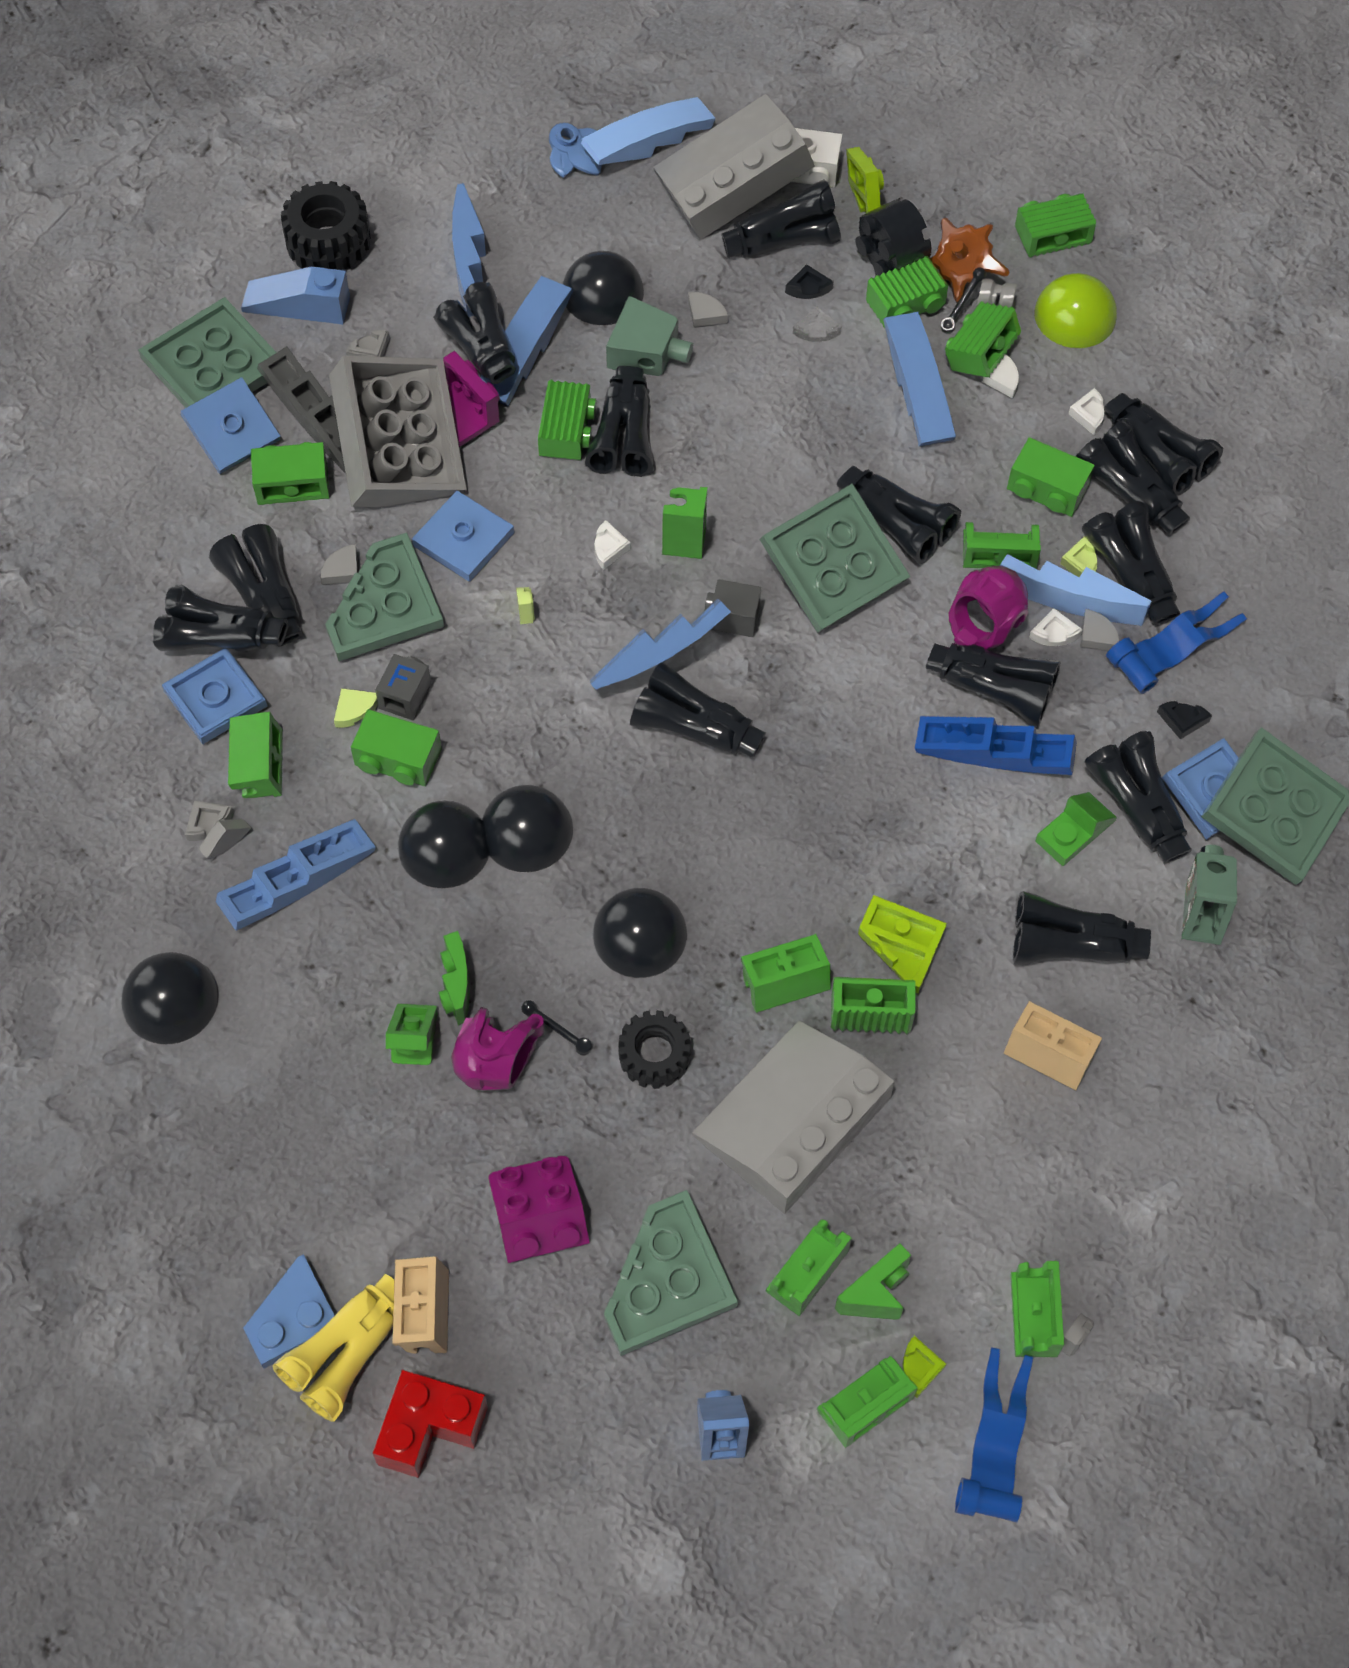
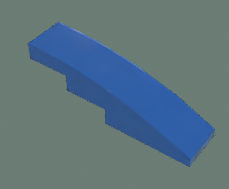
M920 716L915 751L916 753L993 769L1072 775L1077 741L1075 735L1037 734L1035 726L997 725L994 717Z

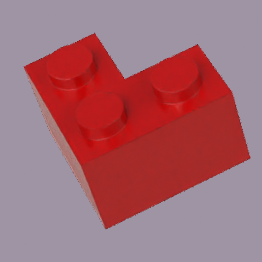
M402 1370L372 1453L377 1465L419 1478L433 1436L474 1449L488 1409L485 1395Z

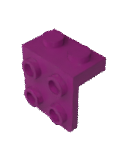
M453 351L443 357L458 445L460 447L500 422L498 409L500 397L490 382L485 383L478 376L476 368L469 360L464 361Z
M567 1156L547 1157L541 1161L515 1167H506L492 1172L488 1176L508 1263L590 1243L583 1205Z

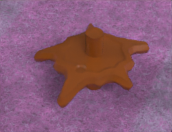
M948 218L941 220V241L936 254L929 259L939 269L943 279L950 281L956 302L962 297L965 284L972 281L973 271L976 268L981 267L986 272L1004 277L1010 273L1009 269L992 255L993 245L988 240V236L993 229L991 224L980 228L967 224L957 228Z

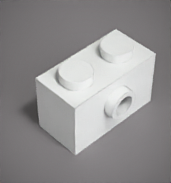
M795 128L808 147L815 167L791 182L813 185L824 179L828 182L829 187H835L842 134Z

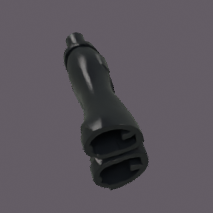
M823 179L775 207L751 213L740 221V224L738 222L735 223L733 230L721 233L727 257L730 258L742 254L745 258L748 255L762 254L802 242H822L827 244L839 242L841 233L836 216L833 213L835 212V202L828 182Z
M475 282L466 289L463 298L480 325L481 330L479 332H476L468 313L458 300L442 302L436 309L433 318L444 332L460 344L482 376L490 379L493 384H498L515 373V356L499 318L497 297L490 282Z
M618 366L615 376L610 379V386L606 392L600 424L585 458V466L596 473L607 474L616 470L618 438L622 425H626L621 457L622 471H625L630 476L637 477L653 472V455L647 432V382L643 378L644 371L640 367Z
M1121 393L1109 401L1104 408V411L1112 417L1113 425L1122 420H1127L1132 424L1138 445L1144 456L1176 495H1181L1189 490L1194 479L1200 482L1214 470L1222 456L1224 448L1217 441L1199 439L1182 431L1151 406L1142 403L1139 398L1131 399L1125 393Z
M1127 420L1117 422L1104 434L1102 439L1095 438L1091 440L1076 455L1077 458L1094 464L1092 476L1114 490L1127 504L1134 501L1146 502L1149 508V522H1152L1151 525L1155 528L1161 526L1169 535H1172L1190 520V517L1181 509L1183 502L1178 499L1173 489L1144 456L1138 445L1134 428Z
M852 466L837 481V487L840 489H844L853 483L876 522L886 529L905 551L920 564L925 563L934 555L937 544L943 546L952 537L961 517V510L951 503L937 504L921 499L878 474H873L869 469L861 471L857 467Z
M1131 502L1118 510L1115 517L1112 513L1104 512L1083 524V534L1111 565L1123 586L1152 601L1148 614L1154 625L1173 620L1180 615V611L1175 604L1177 595L1174 592L1170 577L1152 539L1149 508L1146 502Z
M256 524L242 531L243 543L262 576L263 582L261 583L256 579L237 537L231 534L218 540L210 550L209 559L216 570L226 576L235 586L246 606L264 612H271L274 618L287 619L288 629L281 646L301 638L303 633L298 625L300 623V615L297 612L295 599L281 567L278 541L274 530L269 525Z
M175 585L166 594L165 611L167 615L162 614L155 621L153 643L160 651L204 647L228 648L240 652L266 649L268 645H282L288 629L287 619L274 618L271 612L214 602L199 596L184 585Z
M935 643L927 660L926 669L941 673L940 679H946L954 685L989 696L1015 710L1028 724L1039 726L1045 713L1048 698L1053 692L1061 662L1049 659L1003 655L974 644L957 646V643H952L949 648Z
M663 662L659 663L653 671L648 688L644 687L630 719V725L637 729L672 731L726 752L731 751V754L734 755L741 752L752 758L755 756L766 735V732L752 726L753 720L746 718L735 707L705 694Z
M1140 731L1122 741L1118 748L1116 744L1104 746L1085 759V765L1090 772L1107 788L1124 809L1138 836L1150 846L1149 848L1152 852L1158 851L1165 864L1177 860L1192 851L1185 839L1188 833L1184 828L1180 813L1161 777L1156 760L1154 737L1150 731Z
M1021 891L1019 894L1015 924L1018 929L1013 945L1014 965L1023 966L1054 958H1078L1113 962L1123 960L1130 962L1132 957L1149 958L1151 946L1150 929L1135 927L1133 921L1129 920L1127 923L1126 920L1114 914L1074 909L1025 891Z

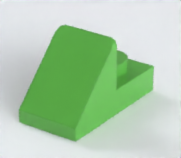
M1090 792L1073 795L1068 798L1064 812L1037 834L1035 842L1059 864L1065 866L1113 824L1117 817Z
M396 1005L386 1031V1049H391V1060L393 1063L429 1065L431 1063L437 1006Z
M899 1243L837 1297L835 1310L840 1315L900 1319L903 1307L885 1287L888 1286L892 1290L908 1276L909 1272L906 1269L908 1268L911 1254Z

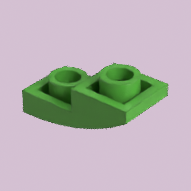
M455 931L443 936L446 950L440 952V956L447 974L442 975L444 990L439 991L438 994L446 1015L453 1012L457 1024L461 1025L468 1014L470 984L463 943L459 932Z

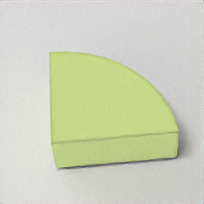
M1084 536L1062 556L1060 564L1078 577H1080L1086 567L1096 572L1097 555L1095 547Z
M518 587L516 588L520 624L533 623L535 616L531 588Z
M341 688L334 718L335 727L355 725L354 722L364 718L367 709L375 711L378 706L376 693Z

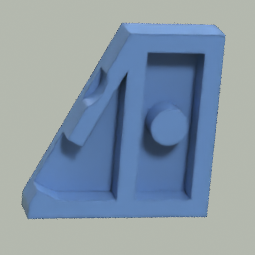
M304 1254L297 1257L243 1327L263 1369L274 1364L287 1352L306 1342L335 1316Z

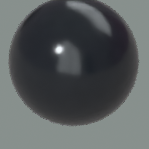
M594 251L583 255L571 265L563 281V285L573 289V293L566 305L567 310L577 319L593 325L616 324L628 297L630 296L642 301L644 296L642 279L635 266L624 256L611 251Z
M520 785L501 792L488 805L482 818L489 856L500 866L512 871L535 872L553 865L566 853L572 840L573 826L566 806L554 793L539 786Z
M443 800L423 805L408 817L399 835L398 853L403 868L417 882L429 887L452 888L465 884L481 872L489 858L482 819L472 809L458 802Z
M648 888L627 889L611 897L600 909L593 928V942L600 959L613 971L633 978L656 976L671 968L681 957L687 941L686 923L677 905L666 895Z
M177 952L160 953L140 962L129 974L122 990V1011L129 1027L141 1038L157 1044L180 1043L196 1036L209 1024L217 1008L218 989L209 970L195 958Z

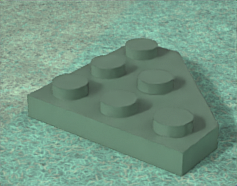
M407 532L372 543L366 553V560L359 573L355 572L342 595L343 600L338 609L330 615L325 624L338 661L444 627L442 615Z
M687 1190L648 1206L642 1220V1226L634 1244H632L612 1298L610 1297L604 1319L620 1356L738 1307L736 1296Z

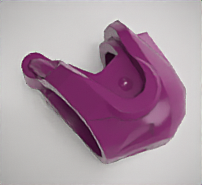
M1004 566L985 567L981 570L970 572L962 581L949 610V622L955 637L954 642L957 645L974 644L987 650L1003 644L1011 629L1019 627L1028 615L1027 587L1015 571ZM977 600L982 610L994 621L993 632H985L977 628L971 621L967 611L970 601Z
M481 1007L473 1018H465L451 1055L454 1073L468 1087L475 1090L511 1089L530 1059L538 1037L544 1033L542 1016L532 1014L528 1019L520 1021L509 1030L500 1032L494 1028V1018L489 1016L488 1009Z

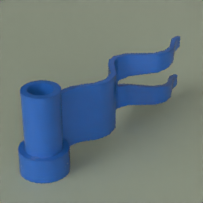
M1224 591L1196 611L1188 610L1180 614L1165 629L1150 639L1143 640L1137 644H1134L1129 637L1122 639L1107 652L1106 657L1115 668L1120 667L1137 690L1143 694L1158 683L1159 679L1155 675L1178 665L1203 643L1223 638L1246 621L1247 618L1242 613L1214 628L1194 627L1197 623H1201L1209 618L1229 598Z
M991 1347L983 1385V1410L973 1447L970 1479L962 1477L960 1480L955 1501V1513L972 1517L975 1513L1018 1522L1022 1508V1496L1013 1494L1018 1447L1026 1421V1391L1033 1357L1024 1355L1011 1391L1008 1410L1005 1414L1002 1412V1403L998 1391L1000 1349Z

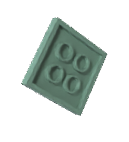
M225 297L138 349L140 358L185 408L241 377L251 392L255 391L267 383L257 370L258 364L277 353Z
M853 483L764 534L759 539L817 633L910 577Z
M1261 727L1254 733L1201 817L1297 885L1303 881L1349 805V790Z

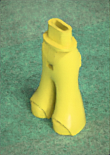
M384 1274L375 1286L367 1285L362 1292L349 1300L315 1335L284 1354L273 1364V1370L276 1375L291 1390L300 1392L306 1388L329 1356L342 1344H345L344 1349L300 1396V1399L309 1408L331 1422H334L342 1412L349 1389L361 1368L393 1327L395 1280L387 1274Z

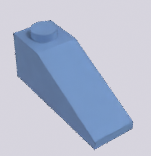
M307 267L250 280L241 306L242 312L343 325L350 301L346 271Z
M716 1390L706 1393L705 1398H698L697 1415L701 1460L745 1457L749 1420L742 1396H731L730 1391Z

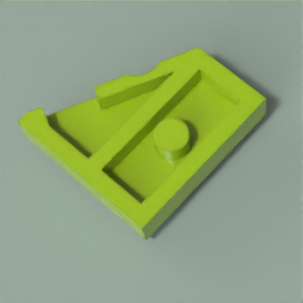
M860 147L846 149L848 181L855 195L860 213H868L881 206L880 190L884 189L883 174L880 169L875 167L871 157H867Z
M873 895L860 924L858 935L901 980H915V993L919 994L946 930L947 923Z

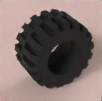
M323 181L315 182L316 185L314 186L307 184L301 187L302 191H294L290 195L291 200H286L283 204L284 210L281 211V221L286 248L292 261L296 260L297 266L302 269L305 267H320L344 270L346 267L352 269L357 265L356 260L362 261L365 258V251L369 250L371 245V236L364 200H361L360 194L357 191L351 192L349 186L345 184L338 186L337 182L330 181L329 184H323ZM323 227H332V228H328V229H320V228H323Z

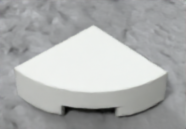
M1004 354V358H1001L1000 363H997V368H994L993 373H990V378L983 377L982 382L1013 398L1019 380L1018 369L1012 359Z
M1095 388L1074 403L1069 410V415L1093 435L1100 430L1105 415L1103 398Z
M606 520L598 528L594 542L596 560L600 567L605 570L631 549L630 541Z
M1053 608L1030 632L1029 638L1046 646H1063L1077 640L1081 636L1083 629Z

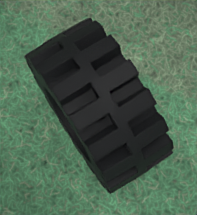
M649 1010L644 1011L641 1018L637 1015L632 1017L631 1023L624 1025L622 1035L619 1036L618 1052L623 1072L628 1073V1078L632 1082L638 1080L639 1086L645 1088L647 1083L652 1084L653 1089H660V1084L665 1083L666 1087L673 1084V1079L679 1080L683 1076L684 1069L687 1070L691 1055L689 1032L686 1033V1026L683 1022L677 1023L676 1016L671 1013L668 1017H665L664 1011L660 1010L656 1011V1015H651ZM659 1037L670 1043L672 1052L663 1061L650 1062L640 1057L638 1045L646 1038Z

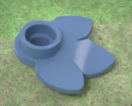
M559 123L551 129L549 143L552 152L549 159L552 168L562 178L566 177L573 168L596 176L600 174L602 165H598L581 144L584 137L597 130L591 128L577 129L569 123ZM562 136H566V137H568L570 140H566V139H564Z

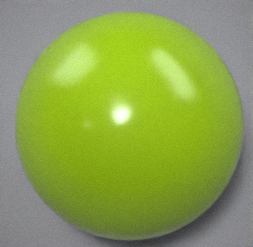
M1071 273L1056 278L1043 289L1037 299L1034 316L1040 331L1051 341L1070 348H1087L1103 342L1111 335L1116 325L1117 307L1111 291L1102 281L1087 274Z

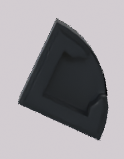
M806 264L786 284L785 293L801 299L818 298L833 289L834 281Z
M1177 701L1166 702L1160 705L1157 713L1179 739L1210 722L1212 717L1210 712L1202 706H1192L1178 703Z

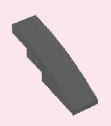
M286 346L259 363L257 370L316 443L323 442L325 453L345 473L333 396L329 397L311 371L306 372Z

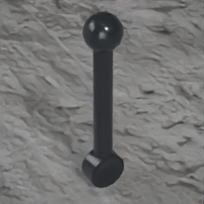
M978 267L973 271V279L949 317L942 320L941 328L943 331L951 332L954 329V321L978 282L985 279V269Z
M527 1000L522 1004L521 1010L525 1015H541L545 1025L576 1046L578 1054L587 1055L590 1053L592 1044L589 1039H579L538 1010L534 1001Z

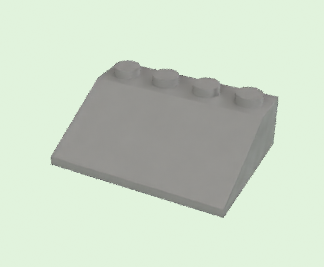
M765 94L653 168L698 238L702 240L812 169L815 165L805 142L790 120Z
M343 355L330 372L329 379L351 507H388L451 496L456 491L465 493L467 489L443 359Z
M798 1021L692 1132V1136L785 1214L891 1099L895 1081L863 1055L807 1024Z

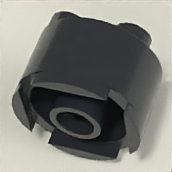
M900 198L862 215L859 219L860 236L855 239L856 247L862 256L868 257L874 267L876 276H880L883 272L887 273L889 270L893 271L894 268L900 270L902 267H906L908 264L911 265L914 261L917 262L925 256L930 258L932 250L930 238L924 240L922 230L927 228L925 221L914 204L907 199L900 201Z

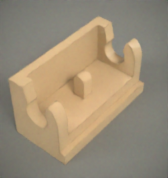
M1029 1001L1011 1033L1003 1054L1077 1090L1102 1037Z
M437 1257L395 1260L393 1344L395 1346L399 1345L409 1353L416 1354L419 1347L429 1348L434 1353H447L449 1269Z

